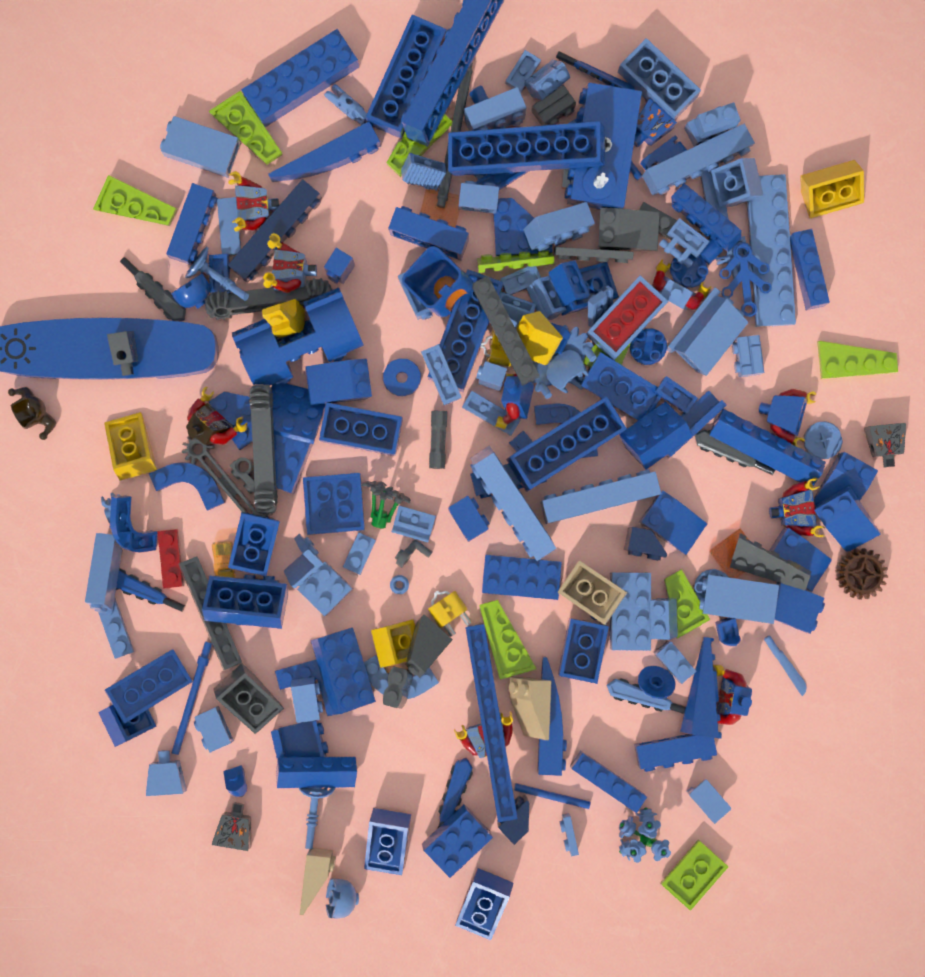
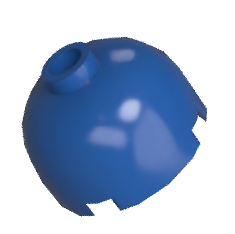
M201 273L171 294L180 306L184 308L195 306L198 309L206 304L205 299L206 296H209L210 285L206 277Z

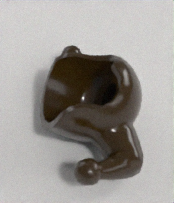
M28 387L10 388L8 390L9 396H22L21 399L10 405L18 423L24 429L31 428L37 424L44 425V432L39 434V438L46 440L48 434L53 431L57 423L46 412L43 401L36 397Z

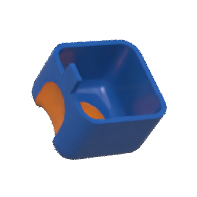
M435 246L427 248L405 272L402 278L403 285L427 309L439 317L450 315L455 302L464 294H469L473 288L471 278Z

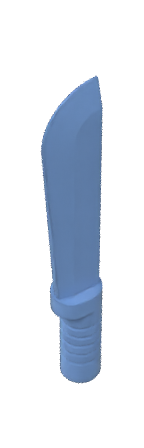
M770 635L766 636L764 641L798 692L803 696L807 690L805 681L785 656L784 652L779 650Z

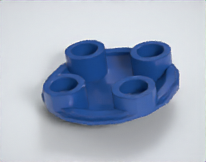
M690 253L688 258L693 263L689 268L684 264L681 265L677 262L678 259L674 258L670 266V274L675 282L686 288H694L705 280L708 268L705 260L700 255L696 258Z
M653 328L643 329L630 344L631 356L638 363L644 365H652L659 362L667 351V340L664 334Z

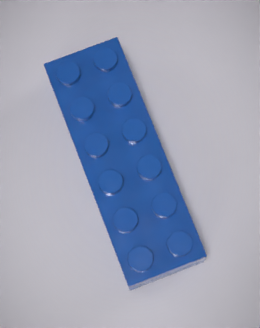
M413 14L411 15L366 115V122H370L372 127L402 139L405 132L401 121L402 115L405 111H408L412 96L417 94L421 79L426 77L430 62L435 60L438 47L444 43L447 29Z
M335 29L241 90L264 127H267L358 69L359 63L339 30Z
M469 269L466 272L473 283L487 277ZM489 277L499 296L504 282ZM473 289L469 294H464L455 302L439 344L458 390L463 393L490 323ZM429 372L427 376L428 380L433 381Z
M606 396L509 456L506 461L525 491L528 492L627 430Z

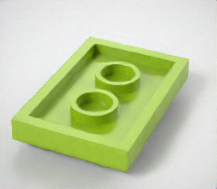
M698 839L660 884L691 911L729 866Z

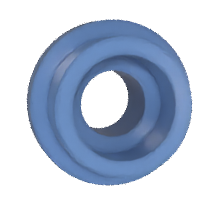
M397 575L391 579L390 588L395 594H403L409 588V581L405 576ZM398 581L403 582V587L400 589L396 587Z

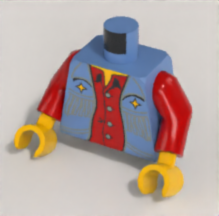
M234 171L229 173L234 179L228 180L230 185L237 183L235 195L238 217L232 223H237L238 226L234 228V231L238 232L241 229L254 231L269 218L268 210L277 209L279 198L267 199V190L242 177L239 172Z
M271 234L267 245L269 248L277 247L278 249L274 253L272 273H265L263 285L266 288H270L273 285L274 291L286 293L304 287L306 276H317V265H307L305 254L296 251L283 242L280 243L279 235Z
M662 259L656 267L657 272L652 286L664 298L684 310H687V308L696 309L704 297L708 296L712 287L706 288L703 286L705 282H702L697 293L669 279L665 276V273L671 264L668 263L666 266Z
M509 712L510 715L508 717H503V713L500 714L505 747L510 744L513 733L512 712ZM481 723L466 729L464 725H461L462 731L460 732L454 729L457 739L460 740L466 750L472 755H478L479 758L487 757Z

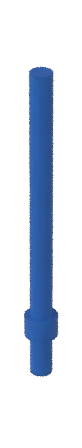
M205 641L201 656H198L197 670L173 745L172 754L179 755L203 673L210 660L208 657L212 647L211 642Z

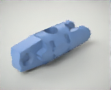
M334 84L332 86L333 93L327 91L324 94L331 103L349 118L361 125L366 123L367 113L364 111V108L338 85Z

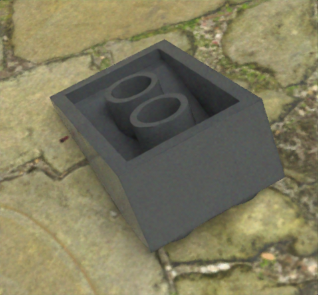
M600 208L598 247L602 250L658 251L660 212Z
M243 663L213 688L216 699L254 734L259 732L284 709L256 675Z

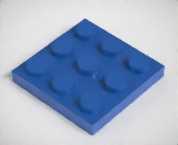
M280 383L277 385L273 384L271 389L273 393L274 434L314 444L326 404L310 405L307 388L287 383L282 385Z
M361 473L303 477L307 535L365 530Z

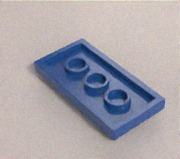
M601 352L598 353L596 360L589 368L588 376L585 375L580 383V386L601 399L607 396L613 406L638 421L653 411L661 399L659 395L654 393L658 388L657 386Z
M485 555L482 593L558 600L562 562Z
M172 649L106 688L104 691L125 724L193 681Z

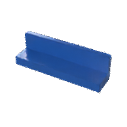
M707 391L693 404L688 413H683L681 417L687 422L691 434L694 436L723 410L727 404L723 400L718 401L710 391ZM688 439L686 442H684L679 447L674 449L672 452L666 455V457H672L690 439Z

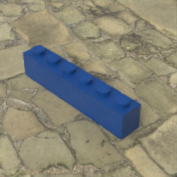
M725 409L717 417L709 434L715 439L798 482H808L812 478L819 479L823 474L826 462L819 457L813 456L802 448L788 443L786 440L771 434L767 430H763L750 421H746ZM818 480L812 481V485L814 486Z

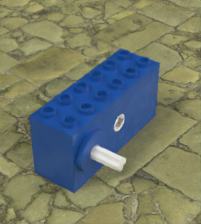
M588 83L586 88H583L582 92H580L579 104L582 105L579 111H577L576 123L601 121L604 125L605 166L568 169L567 180H570V184L566 187L564 199H567L568 205H578L587 202L589 208L599 210L600 208H624L642 91Z

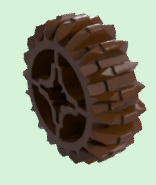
M855 548L853 552L847 551L848 557L841 556L844 563L837 562L841 570H835V573H840V577H836V581H842L838 585L839 588L845 587L843 593L847 594L850 592V597L854 598L856 596L858 600H862L863 596L865 599H870V594L876 597V591H883L880 585L887 584L883 581V578L889 577L883 572L888 570V567H882L885 560L878 561L880 554L874 555V550L867 552L866 548H862L861 551L858 548ZM859 558L856 568L849 570L851 563ZM867 560L871 562L875 572L868 568ZM862 571L869 575L859 576V574H854V572ZM848 575L855 579L857 588L851 584ZM870 578H875L873 583L868 588L864 589V585H866L867 580Z

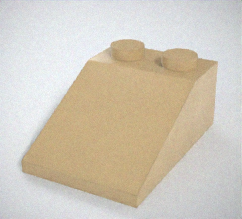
M580 560L558 591L563 597L604 625H606L627 594L626 591Z
M510 677L509 698L523 735L549 740L551 681L530 677Z
M309 849L306 855L299 915H304L327 880L329 873L333 872L336 863V856H333V850Z

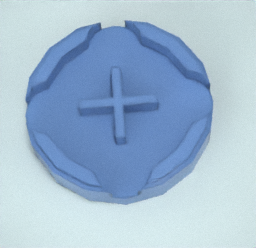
M826 421L817 422L809 426L803 438L806 451L813 456L819 457L821 460L835 456L840 451L843 443L838 427Z

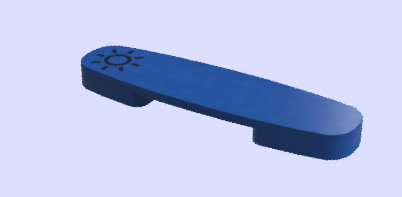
M70 318L0 326V372L22 377L84 380L165 379L207 373L214 368L218 360L219 346L214 333L204 325L188 322L140 318ZM134 331L138 362L132 363L134 374L122 376L121 365L113 364L107 334Z

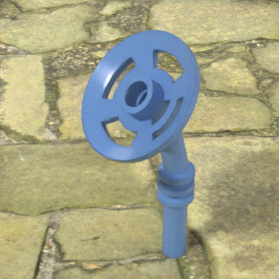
M206 246L187 271L185 278L192 277L198 271L204 272L219 282L222 288L228 292H233L246 301L249 298L248 293L236 286L234 281L228 277H223L208 266L206 259L209 247Z
M299 788L304 795L311 797L309 814H307L309 818L306 819L308 827L305 849H313L315 827L318 825L316 823L318 819L316 818L319 816L317 815L319 798L331 795L335 788H330L329 791L327 790L328 788Z

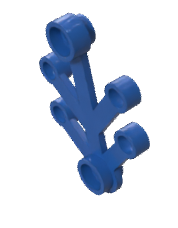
M740 242L733 248L734 257L725 268L720 270L719 276L722 279L730 278L731 271L739 262L740 271L730 284L722 289L721 295L725 297L724 291L729 289L731 294L726 297H732L733 291L742 281L744 304L741 306V311L745 314L744 316L751 317L756 314L757 306L752 302L750 281L757 285L762 293H769L772 286L769 282L763 281L748 269V261L757 267L760 274H767L770 267L752 254V247L748 243ZM741 248H744L746 251L743 256L739 254ZM762 265H765L767 267V270L765 272H762L760 270V267ZM723 270H727L729 272V275L727 277L722 276ZM764 284H767L769 286V289L767 291H763L762 286ZM748 305L752 308L749 313L745 311V307Z

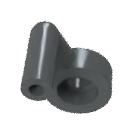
M413 540L405 550L401 549L395 556L396 564L403 568L416 549L428 558L433 551L419 541Z

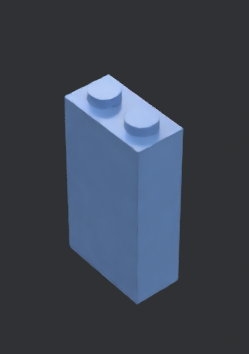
M173 116L172 121H169L167 124L166 138H163L160 144L164 157L229 178V173H231L241 145L239 138Z
M715 296L674 348L695 372L705 376L709 374L749 323L744 318L745 314L738 308H735L733 306L734 302L726 296L724 298Z
M96 533L85 603L91 609H95L94 611L106 613L107 610H113L123 549L116 542L113 534Z
M707 575V579L703 578L702 590H705V596L700 598L699 609H702V614L774 624L779 585L715 575Z

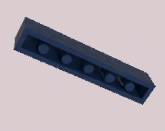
M302 179L228 264L230 269L247 283L250 280H255L259 275L258 271L262 266L265 267L270 263L271 256L278 249L277 247L269 248L267 245L271 234L279 235L280 243L284 242L287 238H291L296 232L295 228L308 219V213L320 205L322 199L320 193Z

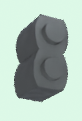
M392 667L388 675V687L383 694V705L399 709L405 706L408 698L407 689L410 687L413 674L409 670Z

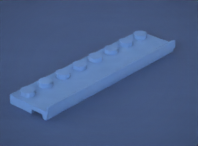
M786 174L762 175L759 178L763 196L747 201L749 240L752 254L761 262L767 263L770 270L767 274H760L756 266L751 264L752 272L763 281L769 282L772 289L769 293H762L759 287L752 282L753 299L757 306L755 327L791 326L796 324ZM762 265L760 267V270L762 272H765L767 270V267L765 265ZM764 284L762 286L763 291H767L769 289V286L767 284Z

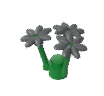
M365 481L362 483V486L370 487L372 492V511L370 517L372 518L371 525L376 528L384 529L387 523H391L398 504H401L403 501L410 504L411 499L405 496L404 493L393 490L392 486L386 488L385 486L387 485L382 481ZM376 495H380V506L376 510ZM393 497H395V503L387 515V511L383 510L385 500L387 498L393 500Z

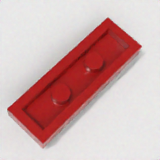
M178 529L157 531L163 589L183 587V575L178 565L181 563Z

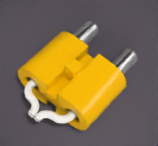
M492 330L491 336H488L485 342L481 343V348L484 349V354L487 356V362L510 367L511 363L494 330ZM490 339V348L487 354V350L484 345L487 344L488 340Z
M436 591L434 593L435 596L431 600L432 606L428 608V611L440 628L444 626L450 637L456 634L449 623L453 619L460 616L466 626L472 623L465 613L468 609L456 591L452 593ZM437 594H447L446 597L434 604Z

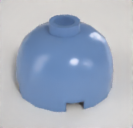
M330 879L326 891V898H329V904H326L327 916L334 919L345 918L352 913L355 905H358L359 894L356 893L354 886L348 880Z

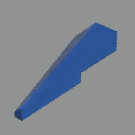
M703 637L695 669L697 672L694 673L680 732L722 739V733L718 732V721L721 719L716 709V703L719 701L717 672L713 671V661L716 659L711 649L714 638Z

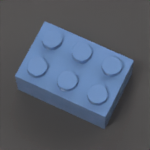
M516 87L464 108V121L469 131L505 129L511 125L518 126L522 124L523 120H525L527 107L519 88Z
M587 202L537 216L523 230L531 251L535 249L542 251L549 248V245L552 244L559 246L566 243L568 239L575 241L582 238V234L589 232V228L595 222Z

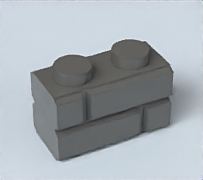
M562 85L546 98L532 105L531 111L541 126L556 125L559 122V118L562 116L568 117L575 111L576 101L567 88Z

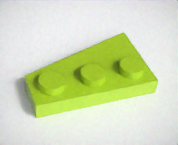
M682 569L664 578L668 598H676L678 637L676 639L708 622L710 618L707 614H702V609H699L700 600Z

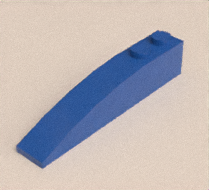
M367 122L272 171L268 175L272 182H279L325 173L350 162L356 163L362 159V156L377 152L379 147H381L380 140L370 122Z
M542 656L541 679L551 681L549 740L539 739L537 772L538 775L562 776V771L566 770V759H563V751H566L567 740L563 739L562 712L555 679L547 657Z

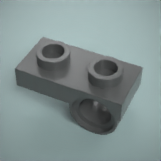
M241 457L229 465L233 469L230 472L236 479L239 480L241 478L246 483L243 486L250 494L255 493L254 479L250 475L254 471V464L251 460ZM242 462H248L249 468L245 472L240 470Z

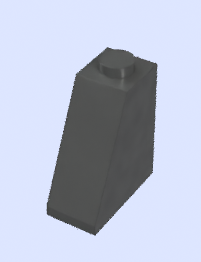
M425 614L416 622L405 663L408 670L419 678L453 640Z

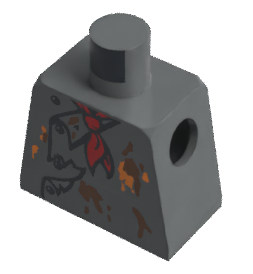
M134 331L107 334L113 364L121 365L122 376L134 374L132 363L138 362Z
M906 423L865 427L864 431L872 457H882L884 468L895 467L894 455H901L905 452Z
M234 802L232 811L224 812L221 815L211 845L249 851L251 848V816L243 815L244 804Z

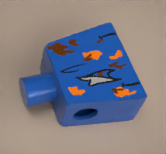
M652 99L647 101L638 115L634 146L639 147L644 141L649 146H652L672 131L677 123Z

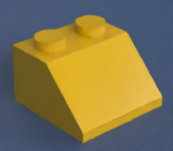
M540 311L523 315L516 328L531 360L548 365L563 339L561 334Z
M414 619L371 630L380 668L406 662L415 629Z

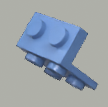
M300 533L294 540L302 555L284 570L293 588L301 586L323 564L318 555V550L314 547V543L308 537L304 538Z

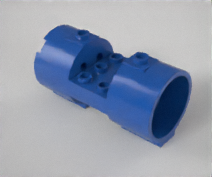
M339 287L303 302L310 319L305 321L304 328L299 333L278 338L272 333V326L266 319L232 332V338L237 349L239 348L240 358L253 385L264 384L270 386L288 383L293 378L288 361L294 362L306 353L313 354L320 347L323 348L329 362H338L348 352L364 346Z

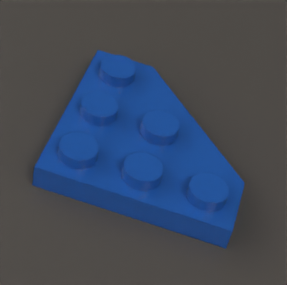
M498 198L497 212L493 214L496 256H500L501 253H511V256L519 255V252L538 254V249L531 251L523 230L534 217L513 198ZM549 245L550 247L545 250L553 253L552 245Z
M224 391L210 400L209 404L234 427L239 417H243V422L240 425L248 422L247 430L245 432H237V435L232 438L237 448L241 450L252 443L250 397Z

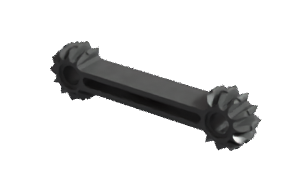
M313 278V280H306L304 287L290 293L274 291L273 287L245 291L249 294V298L246 301L234 293H227L226 290L220 292L218 290L217 293L211 292L209 296H206L205 310L210 315V318L216 317V320H225L226 318L231 319L233 315L261 312L263 309L296 299L304 306L303 302L333 289L328 280L323 281L322 278Z
M257 384L252 386L249 395L255 483L254 501L257 513L267 515L276 512L278 503L273 393L269 385Z
M187 437L189 444L186 442L182 444L187 447V449L182 450L183 454H188L185 460L191 459V464L193 465L199 460L241 512L248 513L235 497L237 494L253 511V515L266 518L272 516L273 513L267 515L257 513L254 505L211 455L210 449H214L215 445H204L197 438ZM201 444L203 447L202 452L195 454V446ZM206 457H208L210 461L215 465V467L220 471L222 477L219 478L218 475L213 471V469L208 465V463L205 461Z

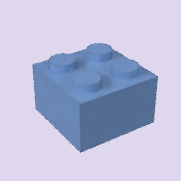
M741 158L711 170L719 207H733L763 196L755 158Z
M324 561L320 569L312 573L297 590L325 617L354 588Z

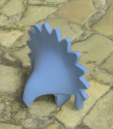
M564 325L563 327L569 332L568 326ZM574 327L569 332L571 336L562 354L554 353L548 365L532 361L540 377L531 381V383H537L535 391H541L546 399L552 396L547 387L550 385L555 386L564 393H568L565 388L567 383H571L582 390L583 387L580 386L584 378L582 373L588 376L583 363L584 357L586 355L590 362L595 361L597 358L591 350L594 346L593 343H585L588 334L582 333L579 335L578 327Z

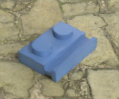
M606 286L604 292L601 290L589 299V327H592L613 305V289Z
M399 505L391 532L428 543L436 516Z

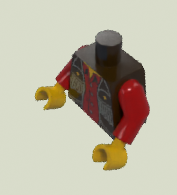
M204 387L201 398H197L188 410V424L186 425L188 435L191 438H197L204 445L213 443L224 445L234 438L237 432H245L248 422L240 425L243 422V417H239L234 427L211 405L205 404V401L212 399L214 391L207 395L205 392L208 387Z

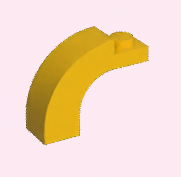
M296 299L262 310V316L272 326V333L278 338L299 333L304 328V308Z

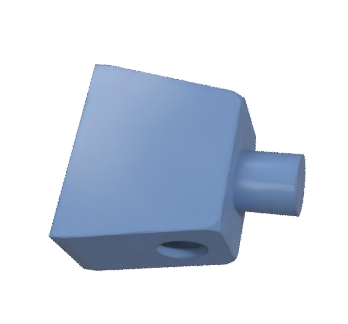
M170 750L158 751V762L149 764L146 796L183 794L187 790L180 760L170 761Z

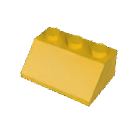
M855 160L800 175L801 193L810 219L864 203V170Z

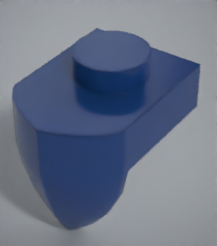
M725 618L715 622L721 643L726 646H737L740 643L741 637L739 636L735 618Z
M242 765L223 771L227 791L235 797H243L247 792V784Z

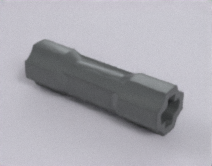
M431 411L430 469H445L447 411Z

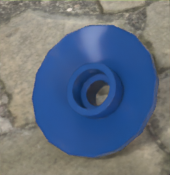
M648 666L642 669L638 675L640 689L652 698H667L675 690L676 682L673 675L662 667Z

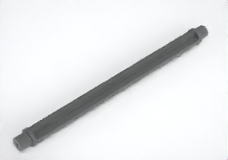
M471 63L459 86L450 133L461 132L464 108L473 73V63ZM448 146L444 161L446 174L439 186L437 207L445 208L452 174L448 171Z

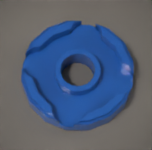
M399 358L391 361L386 366L383 373V381L386 389L391 394L403 397L413 394L418 389L421 383V373L413 361ZM399 373L407 374L408 378L404 383L397 381Z

